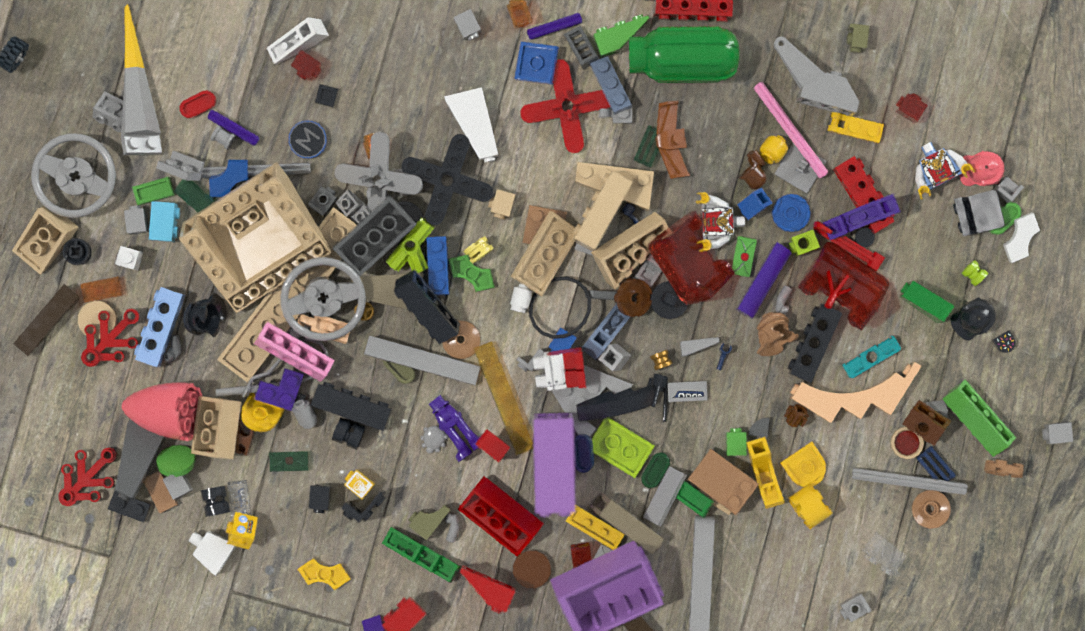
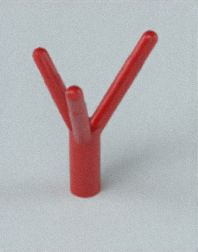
M827 271L831 293L824 304L826 308L831 309L838 296L852 290L849 287L840 291L848 280L849 275H846L836 290H834L831 273Z

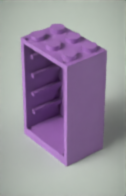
M534 413L536 513H540V516L544 517L551 516V513H559V516H570L571 513H575L573 414Z
M635 541L550 579L556 597L573 631H608L664 605L661 599L664 594L642 547H637Z

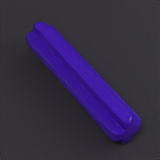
M576 13L527 30L529 39L532 40L581 24L582 18L580 13Z
M214 110L209 112L207 118L253 146H256L260 138Z

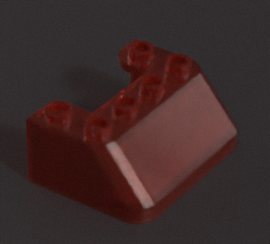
M826 242L805 272L797 288L806 295H815L819 289L829 296L831 292L827 271L831 273L834 290H836L844 277L849 275L848 280L840 291L849 287L852 290L838 296L836 301L841 306L850 310L847 316L850 325L862 331L878 311L890 286L889 281L835 243Z

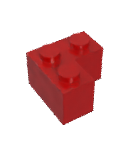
M411 596L408 599L404 597L396 605L398 607L396 611L391 609L384 616L383 620L385 622L382 626L387 631H410L427 612Z

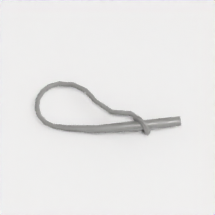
M306 337L298 339L302 342H315L323 349L324 355L329 357L327 349L321 341ZM278 358L267 372L251 377L247 386L216 389V397L242 394V398H245L247 393H256L258 385H252L253 381L269 375L282 360ZM303 377L301 383L311 380L313 377ZM278 382V383H270V384H274V385L279 386V383H280V382Z

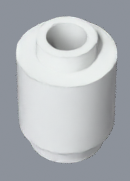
M522 284L514 287L510 301V310L525 313L526 309L529 308L533 291H530V289Z

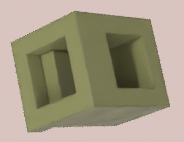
M850 23L847 30L851 31V33L848 32L847 44H850L849 50L851 53L860 54L867 49L869 25Z

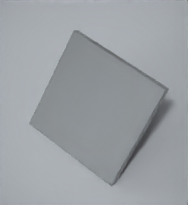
M793 143L776 170L775 175L807 194L816 180L817 174ZM817 155L822 164L825 165L826 160Z

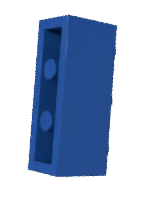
M446 236L427 237L429 287L436 296L450 295Z

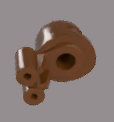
M755 149L746 154L750 166L739 176V179L744 180L749 188L753 190L761 188L767 180L765 172L761 169L765 165V159Z

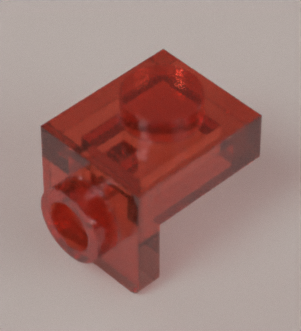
M589 542L570 545L573 569L591 561Z

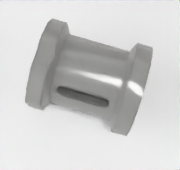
M218 125L210 140L219 142L228 150L236 135L227 133Z

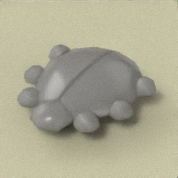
M438 426L423 428L425 433L420 439L424 440L422 447L426 448L428 454L433 453L434 450L439 452V447H445V439H448L449 436L444 431H441Z

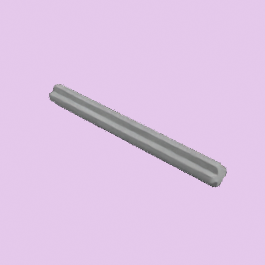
M310 163L279 164L286 175L311 173ZM248 165V176H256L271 165ZM227 166L203 167L201 178L219 175Z
M853 468L852 478L857 480L962 495L967 493L968 488L966 483Z

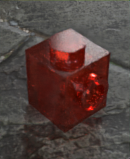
M300 50L290 65L297 71L296 75L303 80L308 78L312 81L322 71V64L302 50Z
M908 93L905 97L901 96L896 103L898 108L895 112L915 124L928 105L921 101L922 98L920 96Z

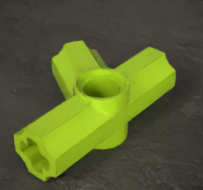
M421 217L417 221L416 226L402 238L399 245L386 259V263L399 272L408 261L411 270L415 269L417 273L423 272L428 268V264L420 245L435 227L429 224L425 218ZM407 241H413L415 243V246L409 248L405 245V243Z

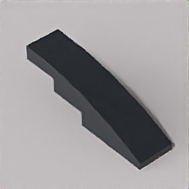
M652 385L636 391L628 388L616 394L608 391L576 404L578 420L603 419L652 405L655 388Z

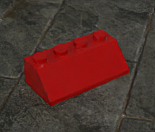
M485 476L482 477L458 507L461 513L516 557H518L544 525L537 517Z

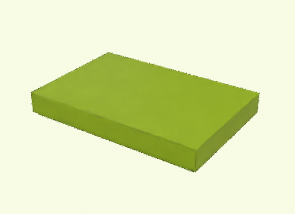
M609 417L603 419L592 437L593 453L633 478H636L655 446Z

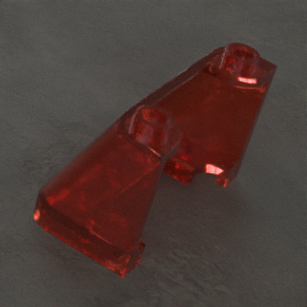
M696 211L687 213L648 244V249L679 298L686 304H695L712 299L735 274L727 261L722 259L714 260L708 250L704 252L699 251L703 249V244L697 243L701 238L696 231L702 226V221Z

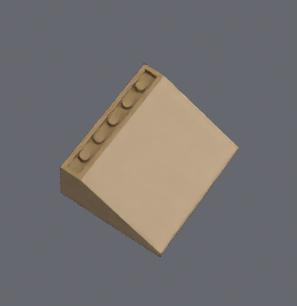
M278 162L183 222L179 237L180 241L236 313L283 284L289 273L299 264L313 258L325 257L332 251L289 177Z

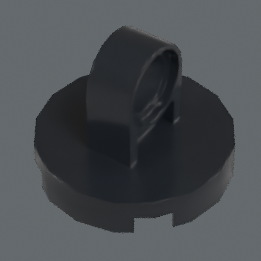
M673 281L657 285L652 291L650 298L653 311L665 319H674L681 316L687 309L689 302L688 293L685 288Z

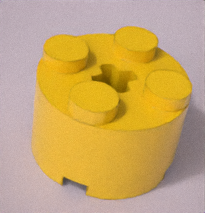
M811 484L804 486L788 498L792 508L802 520H805L803 523L809 530L833 514L830 508L822 502V495Z

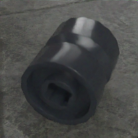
M340 417L334 430L332 441L340 444L345 442L348 447L357 450L366 427L357 423L352 425L351 421Z
M225 485L200 490L202 501L206 502L204 506L205 517L230 512L229 503L225 500L227 496Z

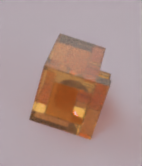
M510 0L506 6L514 29L531 24L532 17L526 1ZM521 10L523 14L516 16L515 12Z

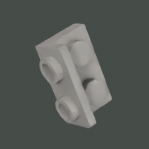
M104 91L93 107V118L101 124L112 127L116 132H121L123 100Z
M172 151L171 158L166 161H158L156 168L184 180L200 181L204 162L180 152Z

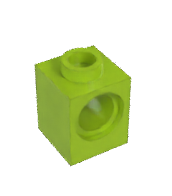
M814 230L790 238L791 242L788 243L792 254L795 253L796 257L820 248ZM799 239L807 241L808 246L806 249L799 247Z

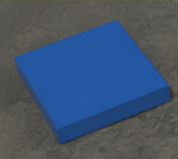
M520 42L514 79L553 85L559 47Z

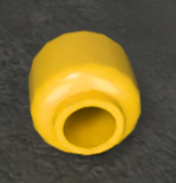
M771 135L766 138L759 151L766 163L773 164L779 163L788 151V147L783 137Z

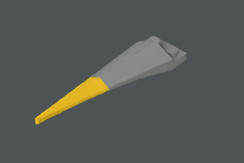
M127 4L124 7L125 68L121 128L123 155H160L162 153L159 135L161 132L130 9Z

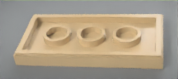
M549 211L511 277L542 297L574 244L572 239L575 227L556 213Z

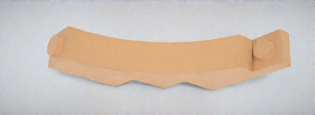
M916 362L908 363L902 371L903 377L897 373H892L877 385L853 393H830L813 388L803 382L795 383L790 391L792 394L790 399L803 405L806 409L829 423H832L840 408L861 419L870 404L891 415L918 373L921 365Z

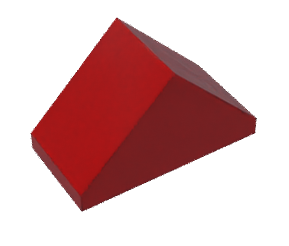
M488 429L485 430L475 443L476 446L498 463L511 448Z

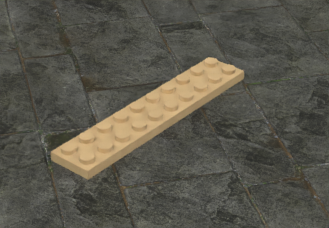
M334 207L318 228L332 250L325 257L342 261L343 259L335 252L333 246L357 224ZM317 265L304 270L293 281L288 299L305 291L306 286L311 280L317 277L329 278L336 267ZM283 284L265 296L217 359L247 383L271 354L254 344L265 324L268 322L286 333L291 328L281 309L280 296ZM301 314L292 316L295 320H297Z

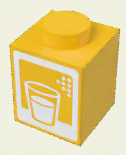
M358 469L355 472L351 470L344 479L347 481L344 486L361 499H364L375 485L372 480Z

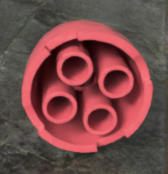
M193 383L158 384L141 389L128 396L122 402V410L129 419L152 433L171 439L190 441L193 439L198 398L202 396V392Z

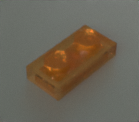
M120 277L81 284L84 303L123 296Z

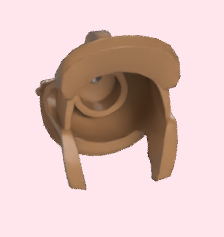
M770 312L762 316L757 326L759 344L761 345L757 353L760 356L777 355L783 351V345L787 342L791 343L799 337L798 334L789 331V319L783 313Z

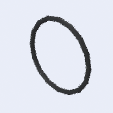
M568 276L554 277L551 283L568 280L579 285L587 297L585 317L574 330L566 334L552 335L543 332L536 325L533 317V303L537 296L534 293L529 305V317L533 327L543 336L552 339L571 336L586 324L591 313V297L587 288L579 280Z

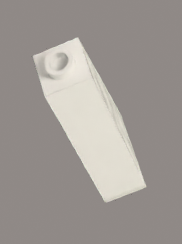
M482 87L445 96L448 107L465 136L469 139L479 160H484V163L495 161V157H498V151Z

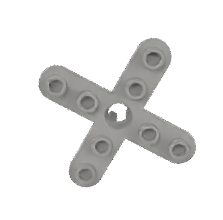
M382 131L374 133L371 137L370 167L342 163L335 168V176L340 182L369 187L367 198L368 208L371 211L387 197V190L417 194L423 188L422 180L417 175L388 170L390 139ZM379 175L381 179L374 183L372 177Z

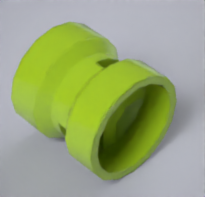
M973 260L961 274L964 277H968L971 280V284L975 287L988 275V272L985 269H981L979 263Z

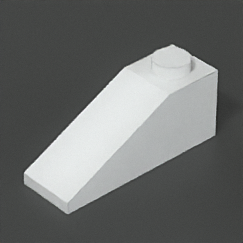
M308 17L268 46L267 50L274 64H279L317 45L329 35L321 19Z

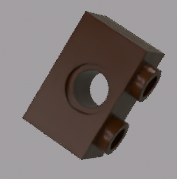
M918 400L902 425L935 446L951 421Z

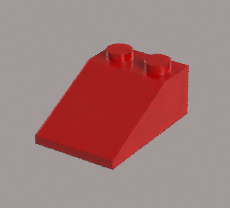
M463 565L460 570L461 574L482 599L491 606L490 610L499 614L502 611L506 613L516 588Z

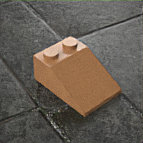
M712 449L708 451L688 478L690 482L734 515H737L759 485Z

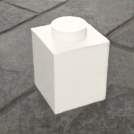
M120 246L115 264L138 271L143 252Z

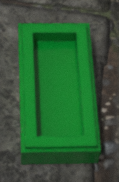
M685 480L676 496V499L703 518H705L715 503Z

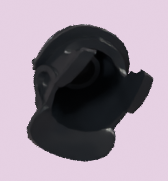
M212 293L209 299H203L195 303L191 302L184 313L185 329L197 336L204 332H208L212 337L217 336L220 329V321L227 317V307L223 299L218 294Z
M978 297L965 304L959 312L954 313L950 321L958 336L967 341L973 339L976 335L987 333L996 321V312L989 302Z

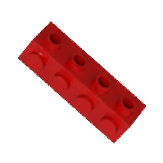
M655 0V17H659V20H670V17L678 18L679 21H689V18H697V21L707 22L709 19H716V22H728L732 18L733 0Z
M853 156L835 167L833 171L857 208L880 199L883 195L880 191L875 190L873 186L875 184L874 180L869 174L866 175L863 168L865 167L860 158L856 159ZM895 215L880 219L867 226L875 234L893 223Z

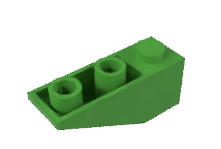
M641 14L633 17V21L625 23V20L615 23V27L597 29V33H594L593 37L600 58L618 53L629 42V37H634L648 22L649 16L644 17Z

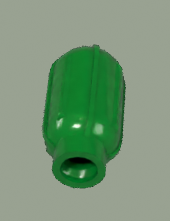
M719 26L658 27L649 32L645 37H629V74H646L658 83H715L732 78L738 69L740 57L738 40L731 31Z

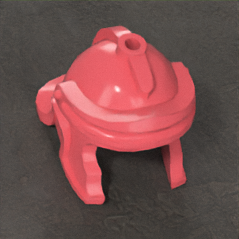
M982 151L973 156L966 155L963 157L975 171L973 173L972 170H968L966 172L968 178H965L963 174L959 175L962 184L965 186H973L975 184L980 186L999 183L1003 177L1004 163L997 154Z

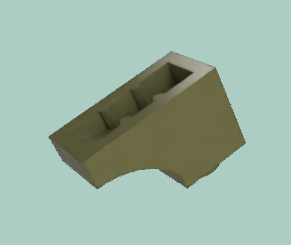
M445 504L441 509L431 513H426L422 510L419 513L415 511L409 518L411 522L409 527L427 540L451 508Z

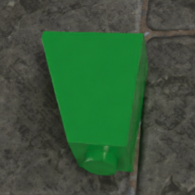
M915 281L906 282L900 289L902 293L900 295L901 299L936 323L944 322L955 307Z

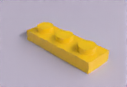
M575 505V513H571L565 520L612 550L618 547L625 535Z

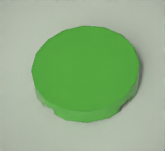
M182 445L165 448L157 456V467L165 476L174 475V477H180L194 468V463H196L195 454L191 453L189 447Z

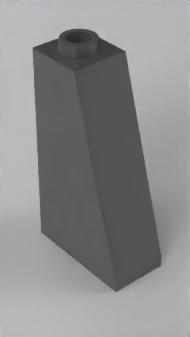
M129 420L127 423L115 491L119 493L118 497L125 501L129 499L135 500L165 441V437L140 427L132 420Z

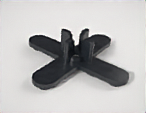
M457 134L451 139L442 167L414 157H408L402 162L401 169L403 173L417 175L423 182L435 186L425 213V219L431 225H439L443 222L453 192L480 202H488L493 196V188L489 184L460 174L470 146L469 139L463 134ZM444 175H447L449 178L450 176L452 177L453 182L451 185H443L441 179Z

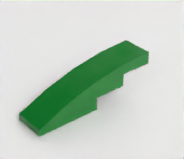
M393 527L389 529L382 542L383 545L449 583H452L461 567Z

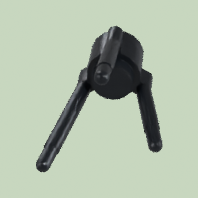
M654 374L653 378H649L647 386L652 385L655 388L652 407H655L659 392H663L664 389L663 422H666L668 377Z

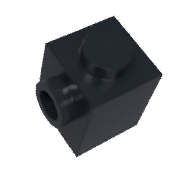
M310 485L309 509H313V513H325V510L330 509L331 486Z

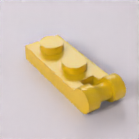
M837 112L831 113L830 118L832 121L831 125H828L827 131L880 143L884 124ZM839 121L844 122L843 128L838 127Z

